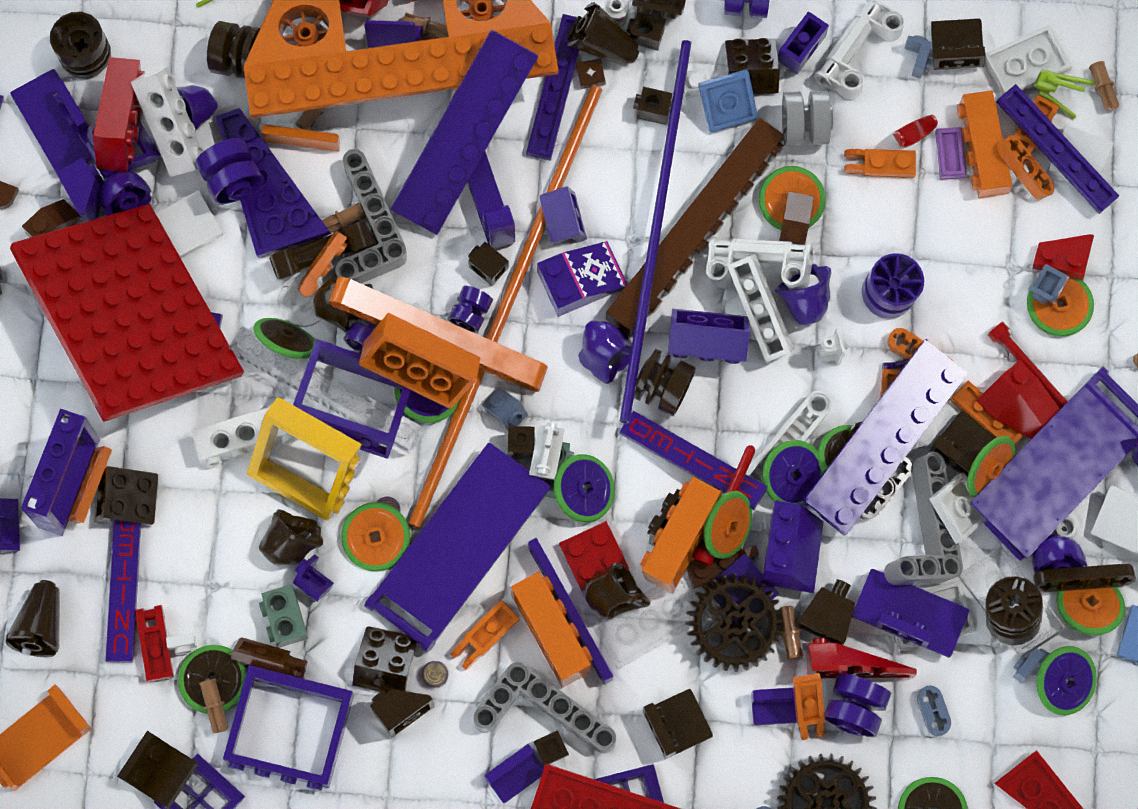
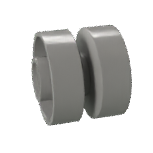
M800 91L783 92L782 131L784 134V145H802L805 131H808L811 145L829 144L831 130L833 129L832 105H830L828 91H810L807 106H804V99Z

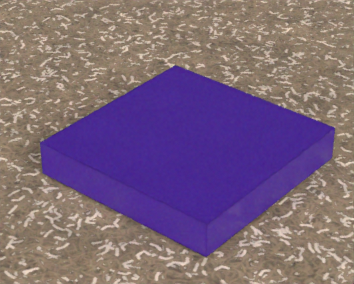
M744 553L715 578L721 583L720 576L725 574L728 581H730L731 574L736 573L737 581H740L741 575L746 574L747 582L749 583L751 578L755 577L757 578L755 586H758L762 582L763 574ZM766 585L763 590L764 593L769 590L774 592L769 598L770 600H773L780 594L773 586ZM742 589L725 590L736 604L750 594V592ZM717 594L713 599L722 608L724 599L721 595ZM753 598L749 603V609L756 613L760 610L761 603L757 598ZM730 608L728 611H733V610H735V611H740L741 608H740V609ZM731 617L730 619L734 622V624H735L737 627H740V626L738 625V621L740 620L741 617H739V618H733V617Z

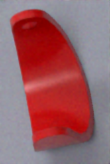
M933 114L922 117L897 129L892 135L901 148H907L929 135L938 125L937 118Z

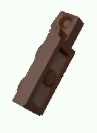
M753 545L745 549L741 547L734 555L728 558L720 559L715 557L711 566L697 560L691 561L686 570L693 588L696 589L703 584L711 583L712 578L719 576L744 553L750 560L759 557L758 555L760 554L757 546Z
M243 637L239 638L231 654L232 660L239 661L242 664L253 665L302 679L308 663L306 660L291 656V651Z

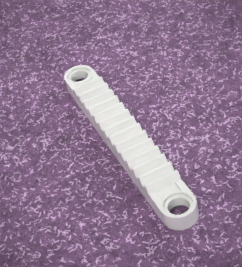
M824 391L812 392L751 464L746 475L763 484V466L770 452L776 446L786 441L801 440L806 442L829 414L832 407L831 397ZM816 398L824 400L826 408L823 411H816L812 408L811 402Z

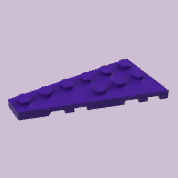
M238 108L217 115L216 119L222 140L231 138L243 139L252 155L251 161L256 163L264 179L262 185L255 192L240 200L256 256L262 258L331 234L243 111Z

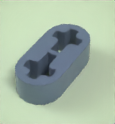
M930 685L922 688L918 693L917 703L926 729L933 736H943L951 728V718L943 695L935 686ZM927 691H929L930 695H936V699L933 701L935 709L931 708L929 701L924 702L923 700ZM933 713H937L939 720L945 721L942 731H939L938 727L933 728L932 723L935 721Z

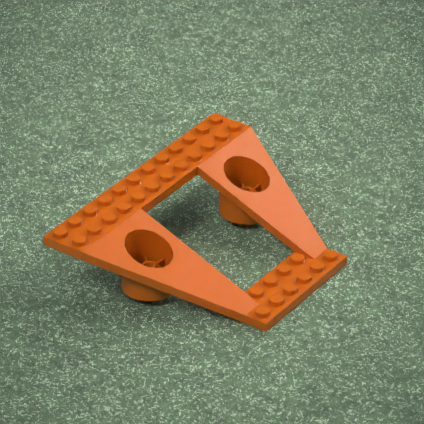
M273 0L244 64L251 118L457 89L491 29L539 56L526 79L557 75L559 71L551 22L531 0H501L504 5L498 6L493 5V0H442L448 37L346 51L339 0ZM462 1L469 5V10L459 11L458 8ZM502 11L498 16H493L494 12ZM302 17L303 22L297 26L291 23L295 19ZM305 17H314L316 20L313 23L305 22ZM323 21L328 30L318 31L316 27ZM287 26L294 30L293 35L283 36ZM318 37H324L320 41H317ZM289 41H295L297 44H296V45H292V44H289V43H287V42H289Z

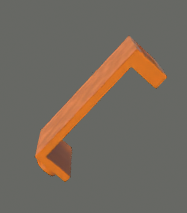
M56 684L47 690L49 695L0 734V784L5 789L9 786L16 791L92 729Z

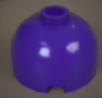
M120 171L105 179L100 187L99 200L103 211L108 216L150 204L152 200L150 192L152 191L147 182L137 173Z
M1057 534L1050 535L1039 544L1032 558L1034 574L1046 569L1087 566L1085 554L1080 545L1071 538Z

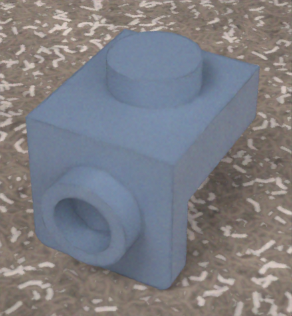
M908 35L904 49L918 53L911 76L921 79L923 71L929 72L933 57L928 55L933 42L919 35Z
M1045 264L1034 285H1030L1028 288L1034 293L1032 298L1044 305L1047 301L1054 304L1067 283L1069 276Z
M498 387L482 404L485 411L502 422L506 430H508V426L520 425L528 415L519 400L501 387Z
M1034 648L1027 657L1022 655L1013 667L1017 670L1013 678L1022 683L1036 664L1041 665L1050 653L1042 648L1040 650Z

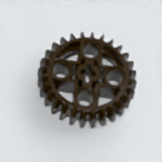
M732 573L730 581H728L726 575L723 574L720 576L721 583L712 578L711 588L707 584L702 585L705 591L704 594L695 592L699 601H690L689 604L695 607L694 611H686V614L692 616L693 620L685 622V625L693 626V630L686 634L687 636H695L696 639L690 645L700 646L696 651L697 655L706 653L704 662L707 663L712 658L714 659L712 665L714 668L723 663L722 670L728 671L731 664L733 671L738 672L739 665L741 664L743 669L748 671L749 662L754 667H758L757 658L767 661L768 659L764 653L767 651L774 654L775 652L770 645L772 643L780 644V641L774 637L775 634H783L782 630L777 629V625L783 624L784 620L777 619L776 616L781 614L783 610L774 608L779 603L778 599H769L774 593L772 590L763 592L766 586L765 583L755 586L757 578H751L748 583L747 575L742 574L740 581H737L736 573ZM742 589L750 592V594L736 604L725 590ZM717 594L721 595L724 599L722 608L718 610L712 606V598ZM753 598H757L761 603V608L756 613L749 609V603ZM706 607L716 621L703 632L702 615ZM730 608H733V609H740V608H741L740 611H735V610H733V611H728ZM767 614L768 626L766 635L763 637L754 626V623ZM741 617L738 621V625L740 627L729 628V625H731L732 620L730 618ZM713 632H717L721 639L716 647L710 646L708 638ZM730 634H733V635H739V634H741V635L739 636V638L736 637V636H729ZM750 636L756 637L758 642L757 647L752 651L746 647V639ZM734 642L745 655L727 656L719 652Z
M822 753L818 755L817 762L814 761L812 756H808V765L800 760L798 762L799 771L791 767L790 772L793 777L785 775L783 778L788 783V786H779V790L785 792V795H779L776 799L784 802V805L777 807V809H793L792 801L795 791L808 804L804 809H812V805L816 807L815 809H820L823 803L821 798L827 800L833 797L830 804L832 809H838L839 807L841 809H851L845 802L857 790L860 797V809H877L875 806L869 805V802L876 800V796L868 795V792L874 786H865L864 784L869 779V776L860 778L861 767L854 771L851 769L854 763L852 760L847 765H844V756H841L835 762L834 756L831 753L827 761L824 760ZM833 770L839 772V774L827 785L814 771ZM802 778H810L813 781L814 789L812 791H805L801 788L800 780ZM840 778H847L851 781L852 789L850 791L840 789L838 785ZM821 788L823 791L820 792L813 801L811 796H813L818 791V789Z

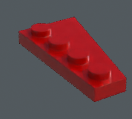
M1037 750L994 783L1026 809H1083Z

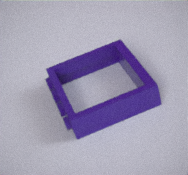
M316 339L293 405L362 444L360 450L388 459L411 390L360 366V353ZM317 361L402 389L389 432L386 433L303 405L302 403Z
M61 408L21 509L39 529L63 536L68 524V517L95 448L98 447L100 438L85 416ZM79 437H82L84 440L82 445L77 443ZM30 498L37 500L35 509L28 507Z
M249 665L223 760L229 763L228 768L236 769L237 771H244V767L254 769V774L261 777L270 778V774L281 776L280 781L296 785L298 780L306 782V787L313 790L322 791L323 787L330 788L354 698L353 691ZM254 681L341 702L322 775L234 754Z

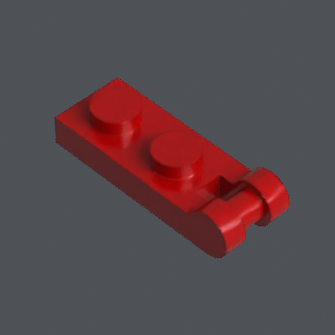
M163 605L154 606V609L144 610V608L136 609L146 681L153 682L174 678L171 654L166 642L168 636ZM156 619L155 626L147 627L148 620Z

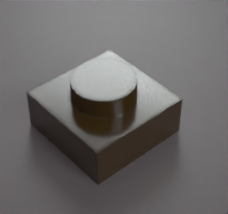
M558 730L533 741L544 767L546 763L552 764L569 756Z

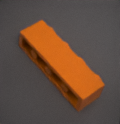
M993 90L963 94L959 104H957V115L959 119L963 120L964 127L961 129L963 142H967L969 149L966 152L968 166H972L974 175L971 176L972 188L977 190L978 198L1009 194L1013 185L1009 166L1001 158L997 150V144L1003 137Z

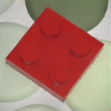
M607 521L559 542L560 549L581 592L585 590L586 582L598 573L606 570L614 562L622 564L629 570V566Z

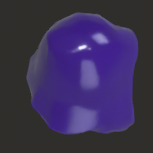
M195 85L176 87L179 95L182 96L186 112L196 131L200 125L210 119L218 109V103L206 88Z
M813 263L811 274L815 275L819 280V283L816 285L792 291L787 288L784 282L775 287L774 291L784 299L790 314L798 324L810 325L817 323L826 314L828 302L831 298L829 283L832 272L830 267H819ZM794 275L790 282L797 281L800 275Z
M590 321L586 324L582 337L583 347L578 354L579 361L594 377L603 383L609 384L613 381L617 372L624 370L629 364L632 342L622 329L616 328L610 322ZM622 349L620 361L614 365H609L610 358Z

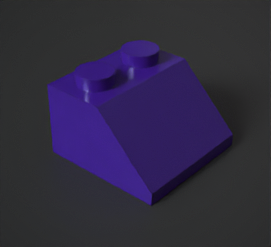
M82 157L60 169L56 174L84 222L98 219L101 209L99 191L104 180L94 164H87Z

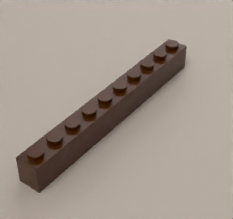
M759 117L659 244L648 314L650 312L654 314L662 304L660 299L664 293L670 294L678 283L675 279L681 272L685 274L693 264L691 259L696 253L700 255L709 243L706 241L712 233L716 235L724 224L722 220L726 214L731 216L739 205L737 200L742 194L744 196L748 195L754 186L752 181L757 175L761 177L769 167L767 162L772 156L776 158L785 146L782 144L784 134ZM645 263L606 311L605 319L616 328L622 329L629 337L632 336L635 329Z

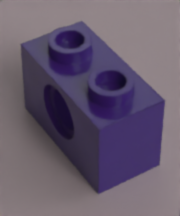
M808 11L779 49V62L798 75L825 39L829 25Z

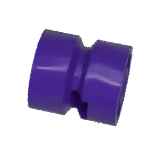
M464 285L457 297L459 304L453 306L448 320L452 324L473 333H478L484 321L482 314L488 313L493 298L480 289Z

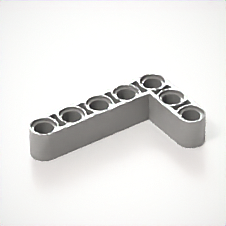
M350 149L343 156L345 173L362 207L377 245L340 260L335 267L337 277H343L341 273L345 269H351L354 271V274L348 277V279L362 284L403 266L407 261V251L364 153L359 149ZM353 160H359L361 165L353 168L349 166V163ZM368 182L371 184V187L367 190H361L359 185ZM375 204L382 207L380 211L375 213L368 210L370 206ZM382 227L392 229L387 235H382L378 232ZM393 249H398L402 252L400 256L395 258L388 254ZM369 259L378 261L375 267L365 266L366 261Z
M933 451L912 462V477L925 555L905 556L888 563L885 566L884 575L886 580L892 585L938 584L959 577L963 571L959 543L955 544L929 500L948 483L945 460L941 454Z
M521 662L512 663L507 667L474 712L473 720L475 727L481 732H491L497 727L521 695L600 753L610 752L616 744V733L610 726ZM514 670H521L525 673V678L521 682H514L510 678L511 673ZM535 686L545 687L547 690L546 695L542 698L534 697L531 691ZM499 691H505L509 695V700L504 704H499L494 700L495 694ZM556 702H565L569 707L568 711L564 714L556 713L553 709ZM482 713H490L493 716L491 724L482 725L478 722V718ZM580 717H585L590 722V726L585 730H580L575 726V721ZM601 733H607L611 736L612 742L607 746H601L596 740L597 736Z

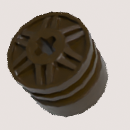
M82 11L70 12L61 16L54 23L50 31V44L66 72L78 78H90L101 73L107 67L109 57H111V46L96 18Z
M218 21L214 25L208 40L207 66L209 71L225 76H230L233 73L236 78H245L244 64L261 28H252L247 25H243L240 28L236 23Z
M655 349L652 355L645 361L637 377L634 399L640 401L646 391L648 392L645 401L646 405H650L657 396L660 398L658 410L674 417L691 384L696 367L680 360L675 368L671 369L669 368L671 355L667 354L661 364L659 360L662 351Z
M1018 576L1005 577L996 581L989 589L986 597V626L990 634L1001 643L1022 645L1031 641L1039 633L1042 624L1043 601L1037 586L1028 579Z

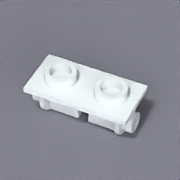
M839 327L835 329L834 335L826 336L822 339L817 351V358L821 362L836 360L837 366L841 364L845 356V350L848 349L845 334H840Z
M547 422V425L539 424L529 475L555 479L565 432L564 428L557 427V424L553 422Z

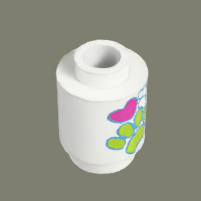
M606 0L603 9L622 27L627 21L629 11L627 0Z

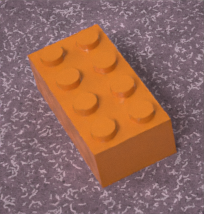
M388 312L364 341L359 365L452 409L477 380L481 357Z
M692 477L689 483L685 482L679 492L680 501L677 506L672 505L666 516L668 522L665 528H659L653 539L655 546L652 552L647 551L640 563L645 580L672 594L689 566L696 547H699L704 538L705 522L716 501L722 496L720 490L695 477Z
M538 571L512 585L511 596L559 684L564 688L590 673L593 658L586 646H580L578 642L580 641L578 638L580 635L573 622L568 624L566 621L567 611L560 599L555 601L553 597L554 588L547 576L542 577Z

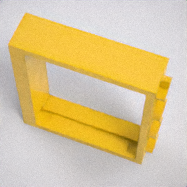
M277 397L264 415L246 475L329 521L333 513L337 515L340 513L345 503L344 498L351 487L349 484L356 474L354 470L361 459L358 457V453L362 444ZM279 428L340 462L330 494L269 460Z

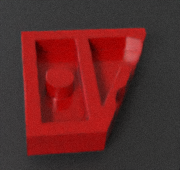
M1087 234L1039 242L1032 269L1042 271L1044 265L1047 264L1070 278L1083 280L1094 235Z

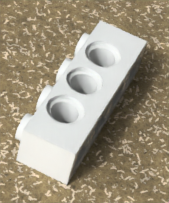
M164 67L142 74L131 81L170 177L198 169L195 162L204 149L198 141L195 127L188 117L185 103L179 95L175 78L170 73L169 68Z
M756 254L727 265L765 361L768 362L791 353L794 347Z
M270 407L191 430L201 465H207V467L217 466L224 459L230 457L232 459H240L247 456V452L254 451L264 415ZM279 428L274 444L280 442L290 444L297 441L298 438ZM245 431H253L254 437L251 440L244 441L241 439V435ZM221 438L229 440V444L225 448H217L216 442Z

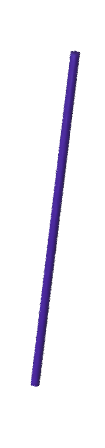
M683 40L681 43L619 420L621 423L626 424L630 423L692 44L689 40Z

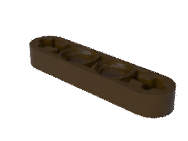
M1131 564L1046 569L1038 571L1033 575L1034 585L1037 586L1040 592L1122 587L1130 585L1136 580L1134 568Z

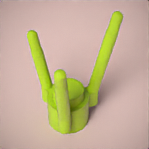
M1041 69L1034 88L1039 90L1038 95L1060 106V110L1075 119L1076 114L1049 93H1055L1058 85L1084 92V87L1070 82L1094 85L1095 82L1085 78Z

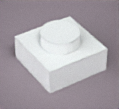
M705 67L687 71L684 87L686 99L700 96L698 83L708 80Z
M193 633L166 638L167 648L170 652H175L176 655L190 653L191 648L197 647L196 637Z

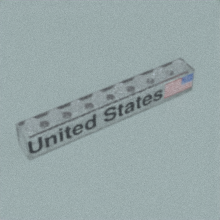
M241 326L228 347L234 352L236 358L298 392L308 362L302 359L286 357L272 351L258 340L253 331ZM315 367L305 394L306 398L344 419L386 433L389 432L395 411ZM402 416L393 446L411 456L424 434L422 426Z

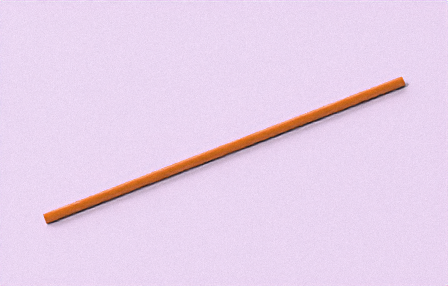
M591 85L546 193L563 187L603 91L599 86ZM542 205L539 208L485 337L496 343L500 338L545 230L546 221ZM478 370L477 380L458 402L408 521V524L412 527L420 529L485 371Z

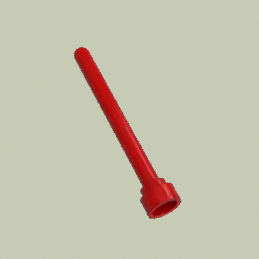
M1003 321L999 323L987 335L993 342L997 341L999 345L1002 343L1017 361L1021 360L1039 379L1061 409L1068 401L1010 337L1011 333L1008 331L1010 328Z
M748 445L745 448L726 493L739 490L756 449L754 446ZM705 542L700 544L699 548L696 547L692 556L693 559L709 566L712 565L715 559L707 550Z

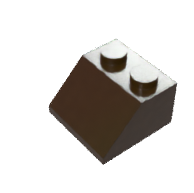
M394 689L388 692L385 690L379 692L372 698L373 703L370 705L373 714L391 739L435 707L432 697L428 694Z

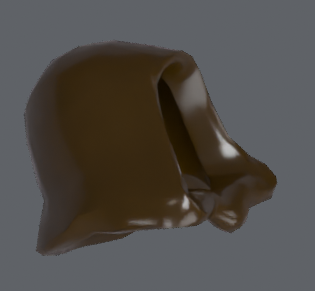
M333 276L316 292L313 299L314 312L316 317L347 332L353 323H357L358 317L328 303L337 277ZM364 284L365 286L373 289L372 284Z
M277 509L273 513L271 524L260 542L259 551L274 565H298L310 551L323 545L321 527L313 519L295 516L284 510Z
M616 562L585 583V599L587 604L593 611L607 620L621 613L645 608L651 604L650 600L636 585L630 571L622 564Z

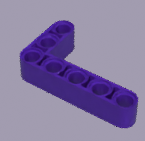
M485 151L467 183L487 242L491 247L497 249L515 243V223L509 205L504 206Z

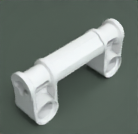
M866 0L867 5L861 13L856 14L844 34L825 58L826 63L813 75L819 84L831 89L845 99L854 100L862 92L863 76L858 70H855L848 64L871 31L889 42L898 40L902 35L905 23L903 15L884 4L881 0ZM893 23L897 25L898 28L891 29L887 27V24ZM854 82L857 86L850 88L845 83Z
M712 237L710 240L706 273L717 288L725 289L733 284V279L727 265L752 254H756L759 263L783 264L781 278L790 291L809 286L811 268L815 256L813 243L798 245L792 244L790 241L737 238L727 241L718 240L716 237ZM725 270L721 277H716L719 271ZM794 275H800L797 281L790 282Z

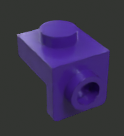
M314 554L308 560L304 558L295 569L297 575L292 583L318 602L331 590L334 582L314 568L319 559Z

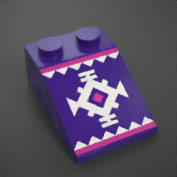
M608 241L563 252L537 263L538 276L557 317L619 292L628 285Z

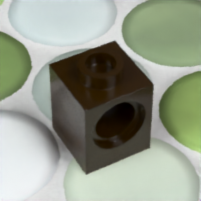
M637 11L635 19L630 18L626 33H629L630 37L639 46L658 51L664 34L666 19ZM648 27L651 29V32L642 33L639 29Z
M643 86L641 95L636 94L633 109L637 110V119L666 125L673 93ZM648 102H655L659 106L655 109H650L646 104Z
M484 242L480 247L478 245L475 246L468 255L469 268L490 286H493L509 269V260L487 242Z
M508 426V456L512 459H532L535 445V427Z

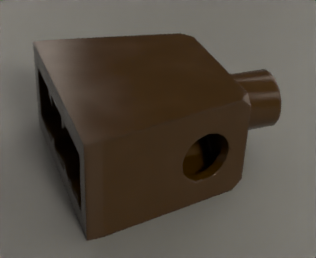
M836 579L831 591L821 587L796 624L797 627L817 637L829 639L830 643L844 645L855 607V602L846 598L851 585L843 580Z

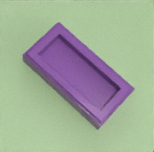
M961 127L938 128L935 130L940 180L966 177Z

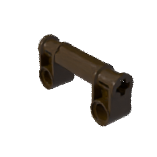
M365 220L343 227V230L339 231L347 237L345 240L347 246L342 254L354 252L374 244ZM333 234L294 249L290 247L270 255L269 260L276 278L280 280L310 267Z

